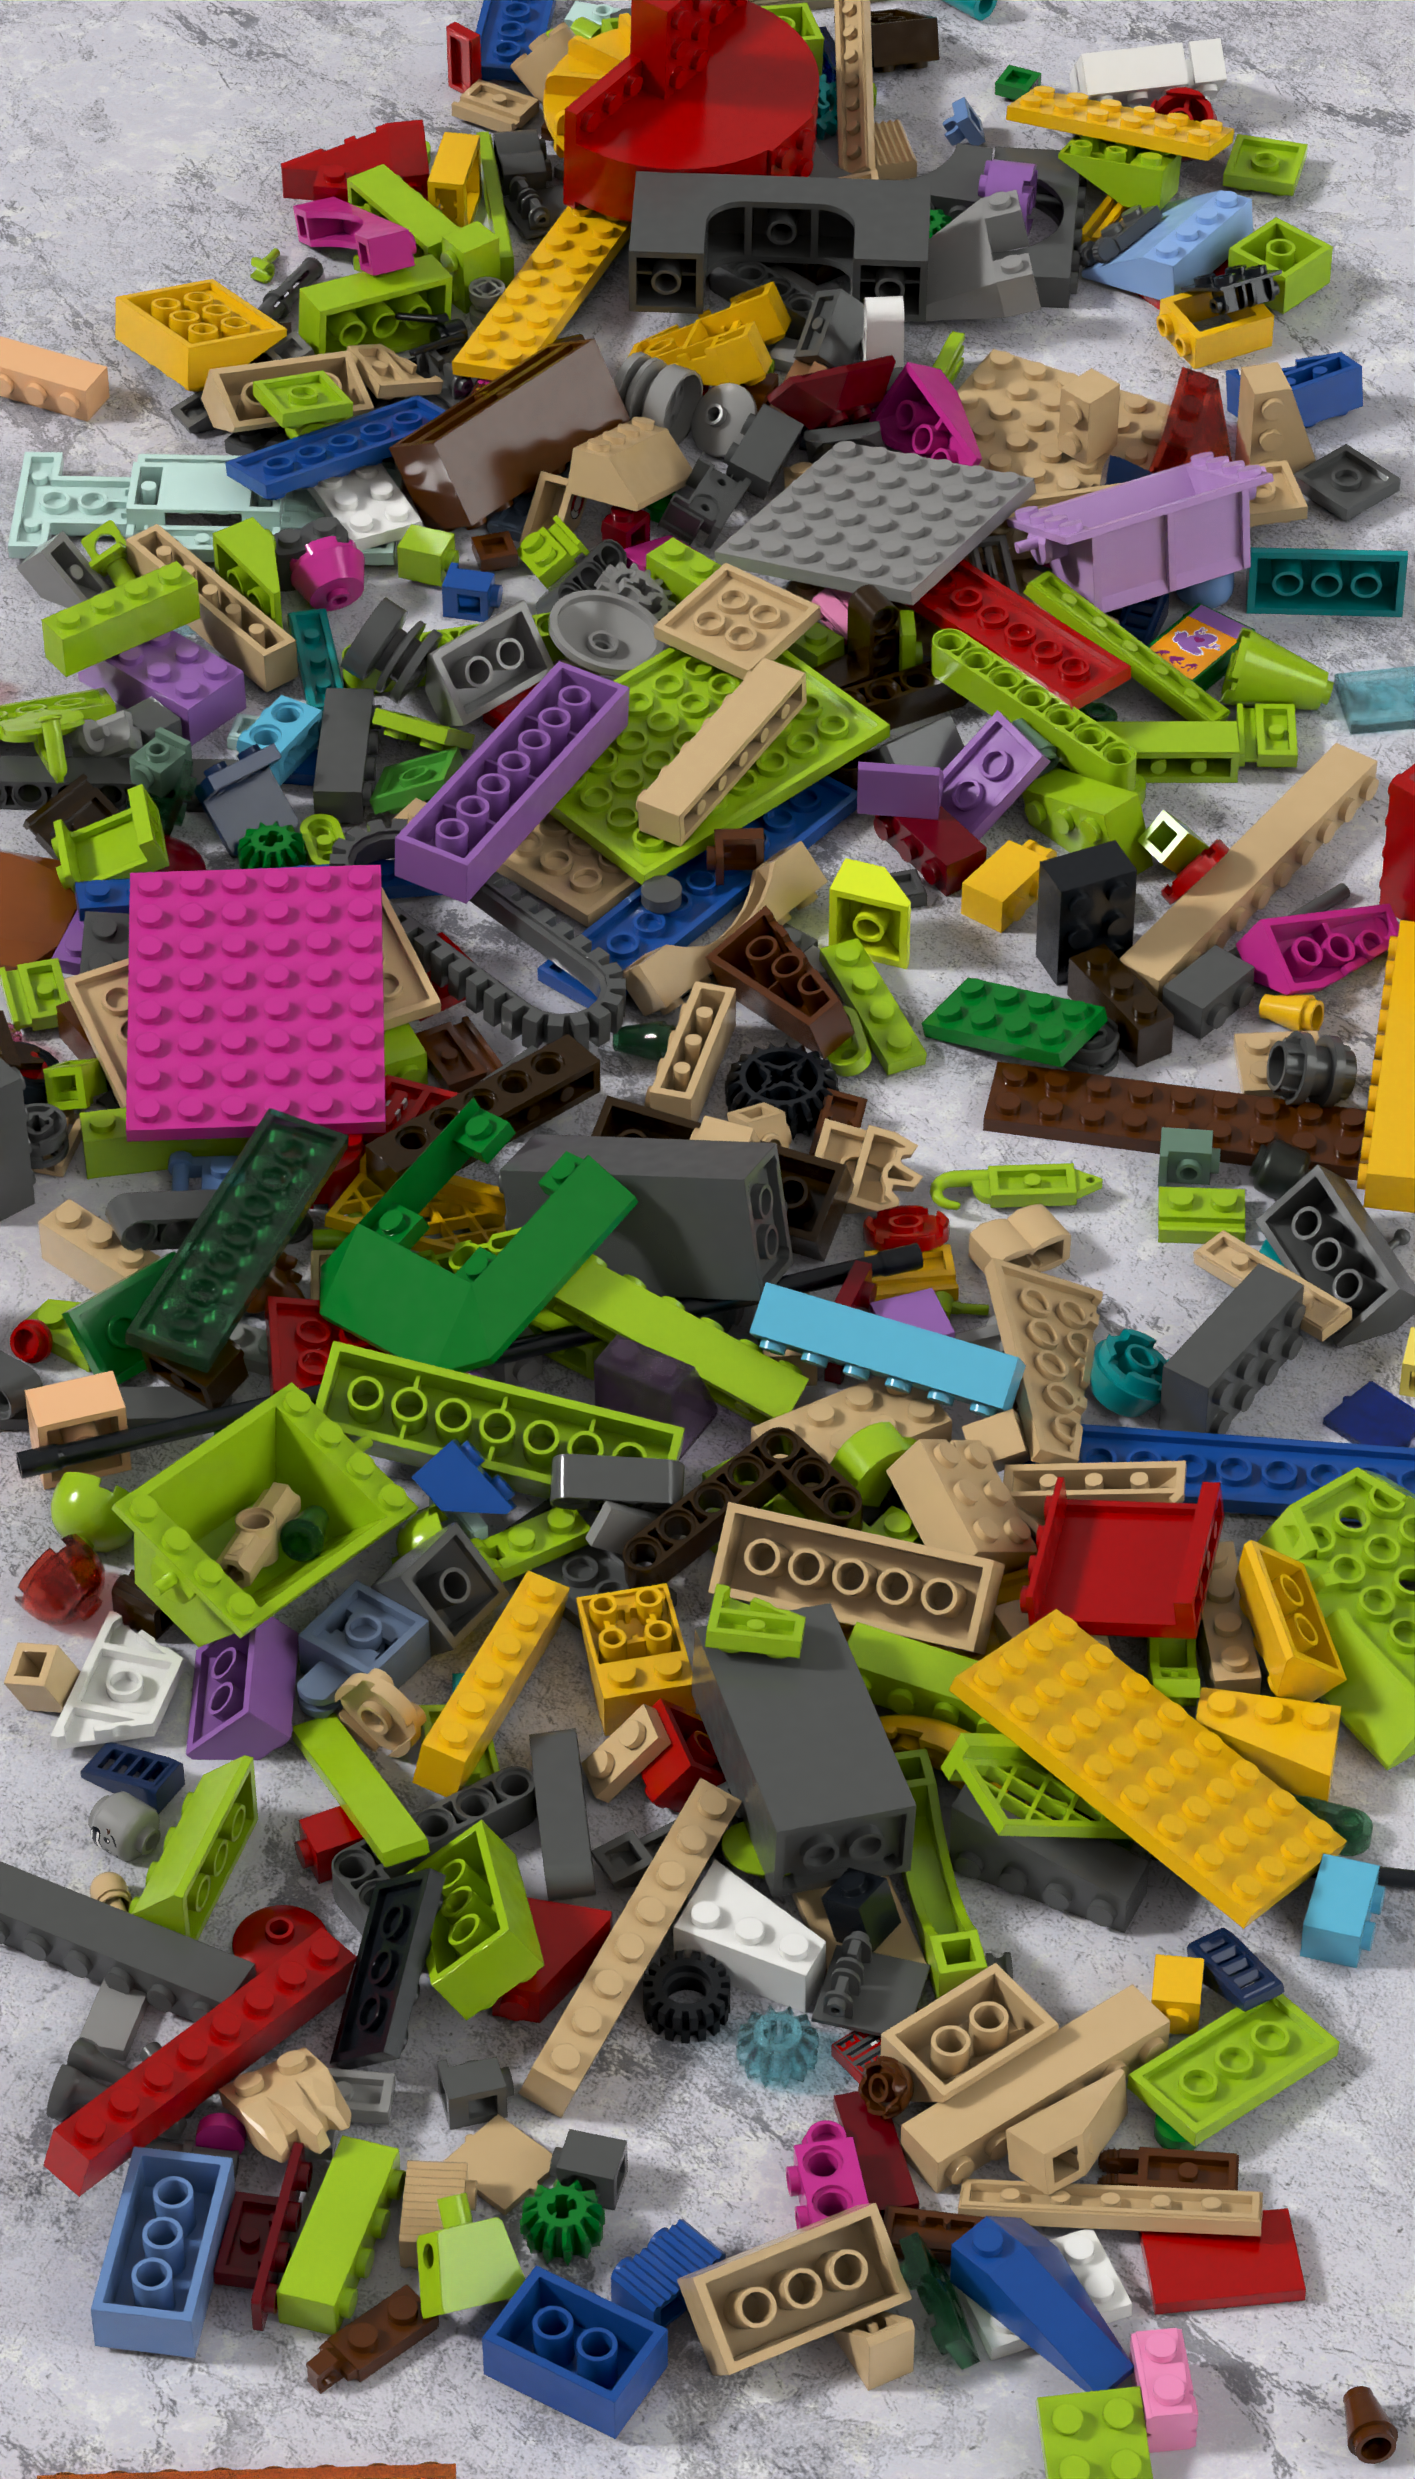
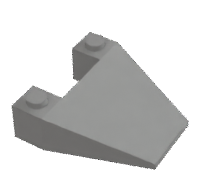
M1017 190L996 192L991 196L980 198L929 239L926 321L1007 318L1041 310L1029 253L1008 255L1003 259L995 261L992 252H1004L1029 246Z

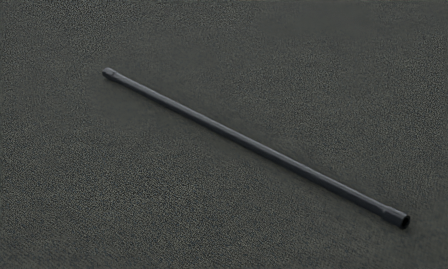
M917 1243L883 1250L875 1255L785 1275L776 1285L802 1293L843 1285L855 1260L872 1264V1278L892 1276L922 1269V1252ZM702 1298L678 1300L685 1307V1311L697 1318L759 1304V1301ZM576 1325L516 1338L494 1364L464 1373L603 1340ZM321 1384L301 1388L300 1390L307 1393L311 1401L316 1404ZM271 1396L65 1444H51L16 1452L21 1478L25 1479L59 1471L66 1466L220 1431Z

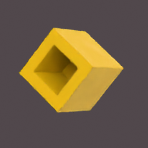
M1155 1955L1151 2003L1170 2020L1169 2034H1194L1198 2031L1204 1968L1203 1958Z

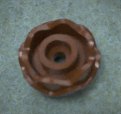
M878 2056L876 2061L864 2066L863 2079L859 2084L858 2091L861 2098L865 2101L868 2112L873 2115L882 2116V2119H891L901 2114L908 2107L914 2093L913 2078L905 2065L895 2058Z

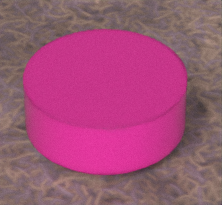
M209 2114L203 2117L197 2125L196 2146L230 2151L239 2150L241 2154L246 2141L245 2127L231 2114Z

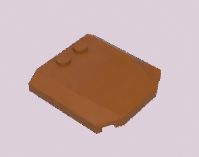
M0 850V968L5 967L6 971L17 970V965L48 960L52 958L77 911L74 892L71 888L65 890L57 875L56 867L61 865L59 860Z

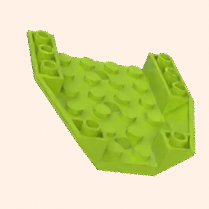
M1356 1467L1289 1505L1257 1542L1304 1563L1347 1678L1346 1681L1319 1698L1325 1704L1341 1706L1340 1720L1388 1771L1415 1755V1591L1407 1590L1400 1584L1402 1580L1415 1581V1494L1383 1475ZM1340 1519H1356L1362 1524V1527L1349 1528Z

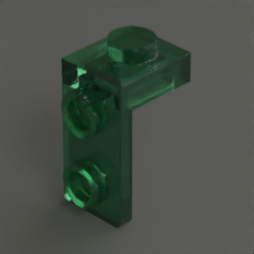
M185 759L170 798H160L148 792L159 809L164 835L170 836L174 825L182 826L187 809V803H184V800L191 801L197 783V778L191 776L193 761ZM129 796L127 797L125 810L131 808Z

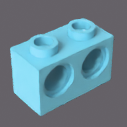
M280 695L270 707L262 711L260 717L247 730L240 734L236 746L237 751L241 753L255 744H258L263 749L274 743L282 758L270 770L281 786L319 746L322 710Z

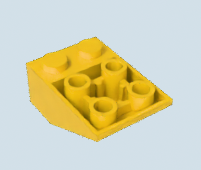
M667 1583L576 1597L595 1702L604 1736H610L643 1704L651 1707L660 1698L696 1713V1703L692 1696L693 1672Z

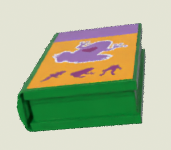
M1198 603L1146 646L1206 692L1225 676L1232 652L1234 653L1235 650L1239 649L1240 642H1237L1236 639L1241 628L1245 627L1253 631L1255 629L1206 605Z

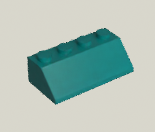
M1250 547L1251 567L1247 568L1246 614L1403 616L1408 551Z

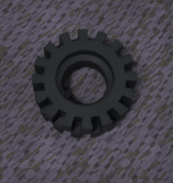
M684 1950L675 1951V1960L672 1961L668 1954L660 1957V1966L653 1962L649 1967V1975L645 1974L643 1979V2012L647 2024L652 2023V2031L657 2035L665 2029V2039L672 2042L676 2035H681V2043L690 2044V2036L696 2035L698 2042L705 2041L707 2030L715 2036L720 2032V2024L726 2025L728 2013H730L729 1975L726 1976L725 1967L722 1964L715 1967V1958L710 1955L704 1961H701V1952L692 1951L691 1958H684ZM682 1990L696 1991L705 1996L702 2000L690 2004L678 2003L669 1998L671 1994Z

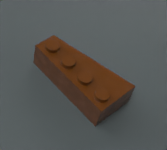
M766 905L706 956L718 985L736 988V1001L812 1052L819 1051L821 1058L826 1059L855 1033L838 996L820 973L812 967L806 955L800 948H797L788 932L782 925H779L773 913Z

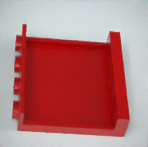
M1057 1477L1053 1495H1047L1045 1498V1525H1039L1037 1528V1555H1030L1029 1585H1023L1020 1592L1021 1613H1028L1029 1627L1057 1609L1065 1616L1072 1618L1089 1635L1196 1639L1225 1518L1221 1482H1202L1198 1502L1195 1504L1067 1499L1064 1477Z

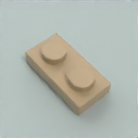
M643 1704L581 1763L595 1798L609 1803L671 1744L655 1708Z

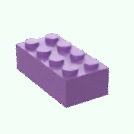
M173 630L78 672L79 681L93 689L104 687L113 701L126 709L152 696L181 719L182 738L190 741L191 746L235 717L237 713L239 714L246 709L244 671Z

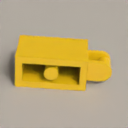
M1029 839L1023 845L1008 840L962 882L961 914L1002 933L1014 921H1019L1025 911L1038 900L1040 861L1057 857V852L1038 844V842Z

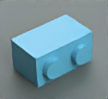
M1323 1853L1303 1923L1300 1956L1357 1968L1361 1951H1371L1376 1923L1370 1922L1371 1915H1380L1384 1903L1386 1887L1378 1885L1380 1865Z

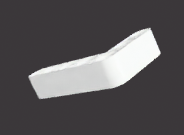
M850 279V288H851V295H852V286H853V283H852V280ZM903 296L864 298V329L858 348L860 362L893 355L896 361L894 368L903 367Z

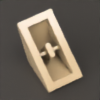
M883 2311L833 2332L834 2338L868 2391L907 2375L914 2370L915 2327L910 2318Z

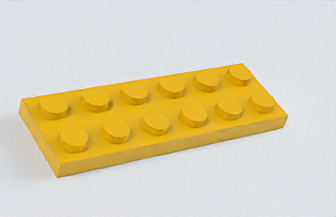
M1036 86L1007 106L1006 120L1204 161H1209L1233 143L1234 129L1223 127V123L1217 120L1198 122L1189 120V116L1183 113L1164 115L1155 113V109L1148 106L1129 108L1122 106V103L1118 100L1104 99L1095 101L1088 99V95L1072 92L1067 95L1055 93V89L1049 86Z

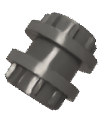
M1294 1031L1288 1037H1285L1283 1041L1278 1040L1273 1045L1267 1062L1268 1086L1273 1091V1094L1284 1099L1287 1105L1299 1106L1309 1098L1310 1102L1319 1104L1321 1108H1332L1340 1100L1349 1098L1357 1077L1356 1056L1350 1046L1344 1045L1338 1036L1323 1035L1315 1044L1314 1038L1310 1033Z

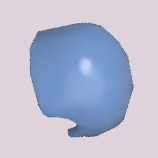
M1234 573L1177 590L1176 593L1183 602L1191 607L1201 603L1212 609L1225 604L1233 594Z

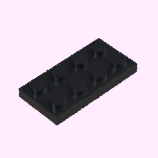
M429 1868L376 1882L329 2064L340 2069L350 2070L400 2059L401 2052L408 2041L407 2027L412 2008L420 1994L419 1980L423 1964L432 1946L430 1936L435 1917L443 1903L442 1889L446 1875Z

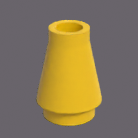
M1264 994L1259 1004V1016L1292 1031H1319L1324 1018V1004L1322 1001L1316 1000L1314 995Z

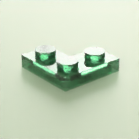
M918 2232L900 2239L899 2242L905 2257L904 2261L899 2262L901 2274L911 2291L917 2289L921 2303L928 2315L934 2314L937 2325L931 2327L930 2331L942 2356L950 2353L962 2370L980 2362L955 2286L950 2282V2276Z

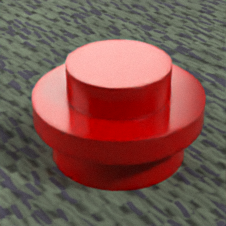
M28 1319L22 1321L13 1330L10 1337V1346L12 1352L19 1359L27 1363H39L50 1355L53 1338L50 1329L44 1322L38 1319Z

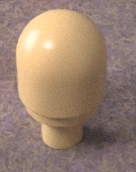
M104 1872L97 1875L90 1885L91 1898L125 1912L129 1911L132 1897L127 1883L122 1876L114 1872Z

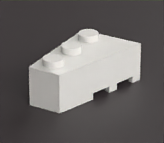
M714 1860L673 1927L674 1960L675 1951L684 1950V1958H691L692 1951L701 1952V1961H704L710 1955L715 1958V1967L719 1964L725 1967L726 1976L729 1975L731 1986L806 2013L826 1977V1941L721 1863Z

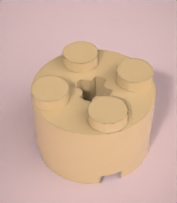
M565 22L556 26L549 33V38L545 33L538 36L528 46L532 52L529 55L526 53L521 55L510 65V68L532 95L539 99L542 106L546 77L568 53V42L576 36Z

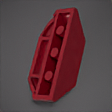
M893 355L805 375L792 376L766 397L770 404L804 424L810 430L843 426L847 422L859 424L869 419L873 415L871 410L883 401L896 361Z

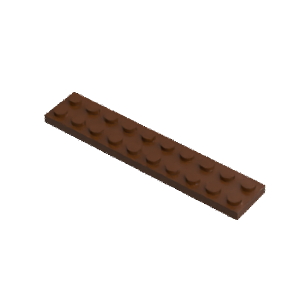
M997 1061L984 1114L983 1131L1160 1154L1162 1127L1213 1130L1212 1148H1221L1220 1162L1252 1166L1261 1144L1268 1146L1273 1140L1278 1139L1308 1152L1310 1155L1308 1169L1312 1170L1319 1164L1345 1179L1357 1180L1362 1140L1365 1137L1366 1111L1368 1110L1339 1106L1321 1108L1319 1104L1304 1102L1299 1106L1287 1105L1284 1099Z

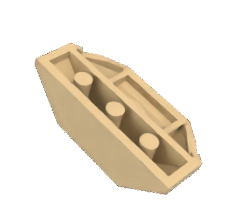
M1186 1461L1005 1464L1003 1483L1009 1489L1011 1500L1020 1517L1028 1525L1031 1534L1036 1538L1038 1526L1045 1525V1498L1047 1495H1053L1057 1477H1064L1067 1499L1183 1503L1185 1499L1187 1465Z

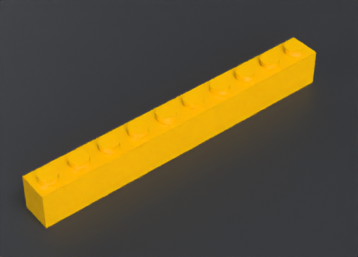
M1400 920L1398 936H1390L1357 1189L1365 1190L1363 1205L1365 1208L1415 1213V922Z

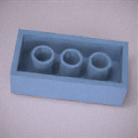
M134 2146L91 2306L95 2346L189 2358L196 2357L214 2285V2268L236 2192L233 2158Z

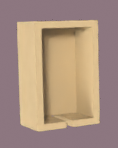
M918 1439L886 1470L924 1545L1005 1564L1003 1575L1019 1571L1029 1562L1030 1555L1037 1554V1547L1031 1537L1030 1529L1020 1517L1011 1500L1009 1489L1002 1483L991 1462L988 1450L982 1445L980 1440H952L949 1443L947 1439Z

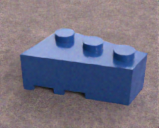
M1342 352L1295 359V366L1281 368L1292 388L1305 428L1312 427L1317 422L1331 417L1346 415L1348 411L1363 406L1362 366ZM1238 369L1226 371L1227 411L1238 418L1241 375H1239Z

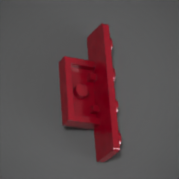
M293 2143L279 2197L235 2192L214 2268L215 2284L254 2290L251 2298L253 2330L264 2331L268 2314L277 2313L276 2292L279 2287L277 2279L279 2273H285L291 2258V2243H287L290 2232L297 2233L302 2217V2203L298 2202L300 2193H308L311 2186L313 2164L305 2161L304 2143Z

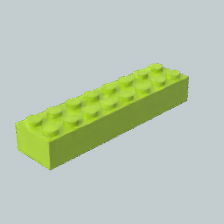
M333 1341L315 1404L332 1422L337 1423L342 1428L343 1433L353 1443L364 1435L369 1436L373 1441V1446L364 1452L368 1455L422 1468L451 1440L457 1439L461 1445L468 1440L484 1457L485 1461L480 1466L491 1478L498 1474L515 1492L543 1499L550 1498L552 1459L554 1456L561 1454H585L679 1461L685 1431L683 1427Z

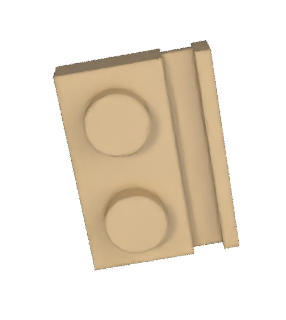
M478 79L460 96L459 102L454 101L451 104L452 116L497 132L515 131L516 128L521 129L539 112V99Z

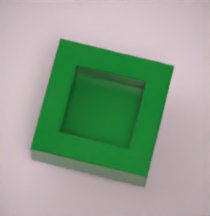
M1008 65L995 82V95L1016 101L1034 87L1041 86V73Z

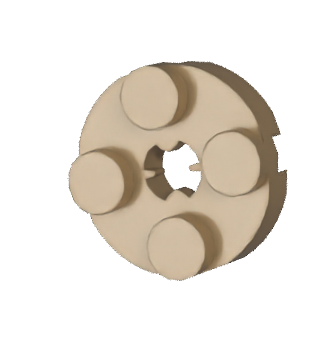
M374 1668L368 1674H353L336 1691L335 1703L341 1700L343 1709L338 1714L342 1724L366 1748L376 1752L382 1746L388 1750H393L388 1756L396 1758L407 1754L420 1739L421 1727L426 1722L425 1712L419 1705L410 1702L394 1686L392 1678L385 1671Z

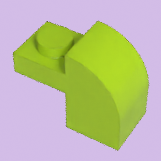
M890 1422L875 1423L852 1435L840 1447L830 1465L861 1494L862 1505L879 1507L892 1486L886 1470L916 1440L910 1437H902Z

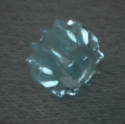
M769 2005L766 2015L752 2011L748 2023L740 2024V2029L737 2033L736 2057L739 2065L744 2066L748 2079L761 2077V2082L765 2088L772 2081L780 2082L784 2089H786L791 2078L804 2082L807 2070L815 2069V2064L818 2061L817 2048H819V2036L816 2028L811 2027L807 2014L794 2017L791 2006L783 2012H776Z

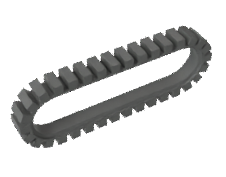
M392 818L391 828H386L382 819L367 822V832L357 825L345 832V839L338 838L332 846L330 866L366 865L380 859H394L395 837L408 824V819ZM495 872L469 901L589 988L598 998L589 1008L575 1013L557 1014L542 1011L532 1006L390 901L425 972L431 971V981L441 988L448 984V993L458 1001L466 997V1007L475 1014L483 1010V1019L493 1027L501 1023V1033L510 1040L522 1035V1046L529 1048L533 1045L538 1049L543 1042L549 1044L569 1034L589 1051V1041L600 1047L610 1041V1032L617 1034L622 1027L623 1017H625L626 978H623V970L617 962L609 963L610 954L602 948L597 947L592 950V941L584 935L580 934L574 937V928L565 921L556 925V915L547 908L539 911V902L529 895L521 899V889L511 882L504 886V877L499 873Z

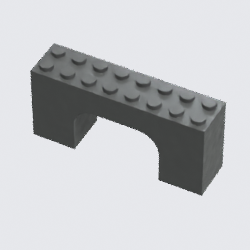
M636 171L629 243V311L703 314L705 283L710 272L723 264L750 261L823 264L838 268L850 277L853 283L852 296L863 304L865 297L903 296L904 321L926 322L931 181Z

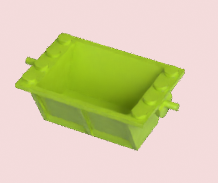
M291 1382L114 1503L112 1510L134 1532L135 1584L198 1647H201L232 1634H236L241 1639L415 1514L419 1507L407 1496L402 1487L396 1485L375 1465L374 1460L364 1453L373 1446V1441L369 1436L364 1435L353 1443L343 1433L342 1428L337 1423L332 1422L311 1401L307 1393ZM274 1482L288 1484L291 1490L300 1496L301 1510L278 1543V1560L272 1565L262 1567L252 1584L244 1587L242 1590L223 1571L221 1565L216 1560L236 1532V1515L246 1508L253 1507L263 1490L269 1489Z

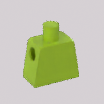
M467 2193L437 2199L443 2229L419 2235L417 2239L423 2319L512 2298L525 2281V2277L503 2221L499 2217L473 2222Z

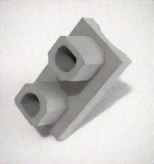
M126 710L97 721L86 719L83 725L78 726L75 731L67 734L72 747L73 757H119L127 753L131 755L143 747L141 730L133 726L132 713Z

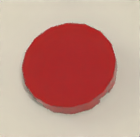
M1216 839L1208 849L1205 848L1177 874V878L1172 882L1173 885L1170 887L1167 884L1160 891V895L1169 905H1172L1209 872L1230 849L1221 839Z
M901 1205L878 1211L876 1219L868 1216L863 1224V1240L869 1247L878 1251L917 1243L921 1252L941 1247L949 1240L950 1235L949 1219L945 1214L937 1211L936 1216L929 1215L928 1208L918 1205Z

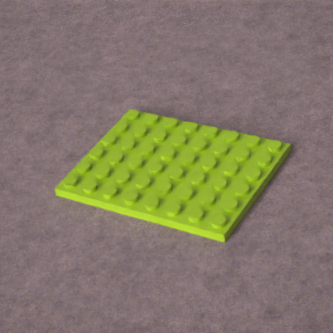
M671 646L613 680L630 687L628 726L553 807L549 814L642 885L646 880L654 876H664L705 851L706 846H713L714 829H740L886 740L890 737V724L788 650H785L774 661L806 673L807 703L680 847L639 831L638 812L636 811L637 798L644 789L650 787L658 778L661 769L674 760L683 744L690 741L698 733L703 722L708 717L711 718L721 707L725 697L728 694H732L743 680Z

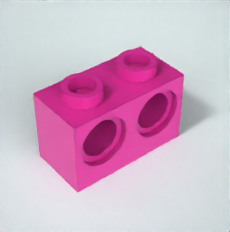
M853 2137L794 2145V2166L786 2167V2181L790 2197L798 2196L800 2206H795L797 2230L854 2206L869 2204Z

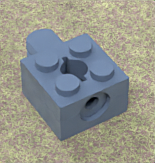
M356 1580L298 1634L300 1672L304 1674L297 1682L299 1707L308 1716L327 1718L341 1705V1700L335 1703V1693L351 1675L356 1673L368 1674L374 1668L385 1671L392 1678L394 1686L399 1689L431 1658L429 1620Z

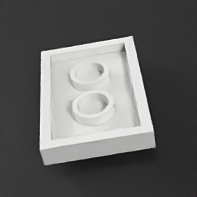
M381 463L374 466L359 467L351 470L350 474L346 476L331 477L318 482V485L315 487L307 488L325 516L336 517L348 531V541L350 539L353 540L360 551L401 540L411 524L423 527L422 520Z
M1086 2228L1049 2240L1058 2247L1106 2323L1132 2316V2302L1094 2229ZM953 2284L991 2361L1031 2348Z

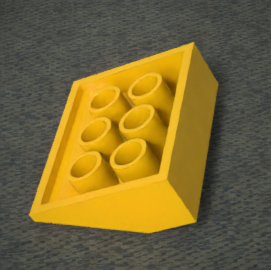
M214 279L115 297V339L188 391L198 392L204 390L209 369L249 364L287 336V329Z

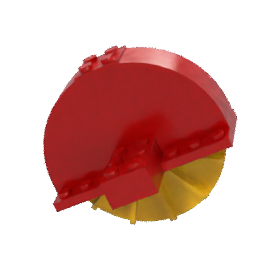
M632 0L631 16L629 13L620 14L617 29L604 32L589 40L579 35L574 36L568 42V53L558 62L552 72L547 75L543 95L544 119L554 139V151L560 158H564L563 204L573 209H576L581 204L601 214L632 222L636 171L809 177L813 169L812 159L816 148L819 98L818 66L809 46L788 23L774 13L748 0Z

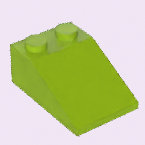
M251 517L212 533L215 573L283 629L281 594L275 556L276 541L272 532L269 529H264Z

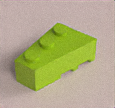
M1055 768L1033 781L1022 793L1025 804L1024 810L1029 825L1068 852L1072 853L1116 840L1137 869V875L1153 866L1151 853L1137 841L1146 830L1138 793L1059 768Z

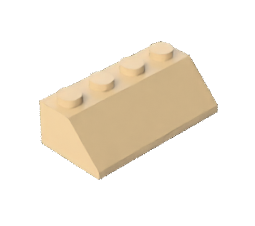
M350 350L209 369L201 397L214 428L235 433L280 426L278 422L253 396V381L323 370L353 402V416L362 415L375 409Z
M633 417L632 420L619 424L618 427L609 431H604L603 434L590 438L587 442L573 448L566 493L637 512L687 486L685 483L693 469L667 428L654 425L655 421L650 418Z

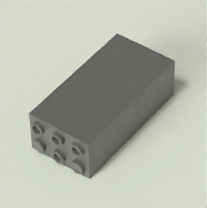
M534 1134L500 1169L498 1186L500 1192L504 1194L506 1206L505 1229L508 1231L523 1227L550 1197L543 1192L538 1182L566 1151L582 1159L590 1155L638 1200V1204L593 1254L601 1258L610 1270L621 1276L628 1274L638 1278L645 1284L648 1291L660 1297L760 1301L765 1283L768 1282L776 1285L794 1264L777 1143Z
M831 1603L789 1610L806 1617L800 1658L787 1657L776 1659L766 1654L742 1651L727 1653L717 1648L705 1647L707 1626L695 1628L692 1696L732 1796L742 1801L738 1812L761 1863L772 1897L830 1887L848 1868L877 1876L911 1871L917 1805Z

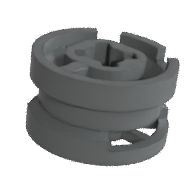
M1107 1017L1108 1021L1064 1065V1068L1068 1071L1106 1075L1117 1066L1119 1060L1120 1034L1118 1032V1025ZM1109 1059H1113L1108 1065L1105 1063ZM1094 1065L1101 1067L1100 1069L1090 1070V1067Z
M33 1103L25 1105L29 1114V1121L26 1122L27 1133L32 1144V1153H30L31 1168L43 1169L58 1164L67 1156L69 1151L65 1114L59 1108L50 1104ZM62 1145H64L63 1149L60 1152L56 1151ZM49 1154L54 1156L51 1159L43 1160V1156Z

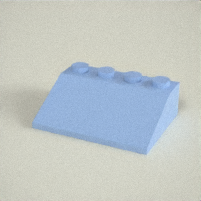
M1219 190L1168 202L1161 210L1163 219L1123 252L1110 259V261L1102 264L1097 262L1093 266L1083 269L1082 277L1157 300L1187 292L1181 291V288L1195 284L1194 278L1197 276L1211 274L1228 259L1230 247L1253 233L1252 199L1237 195L1233 191Z

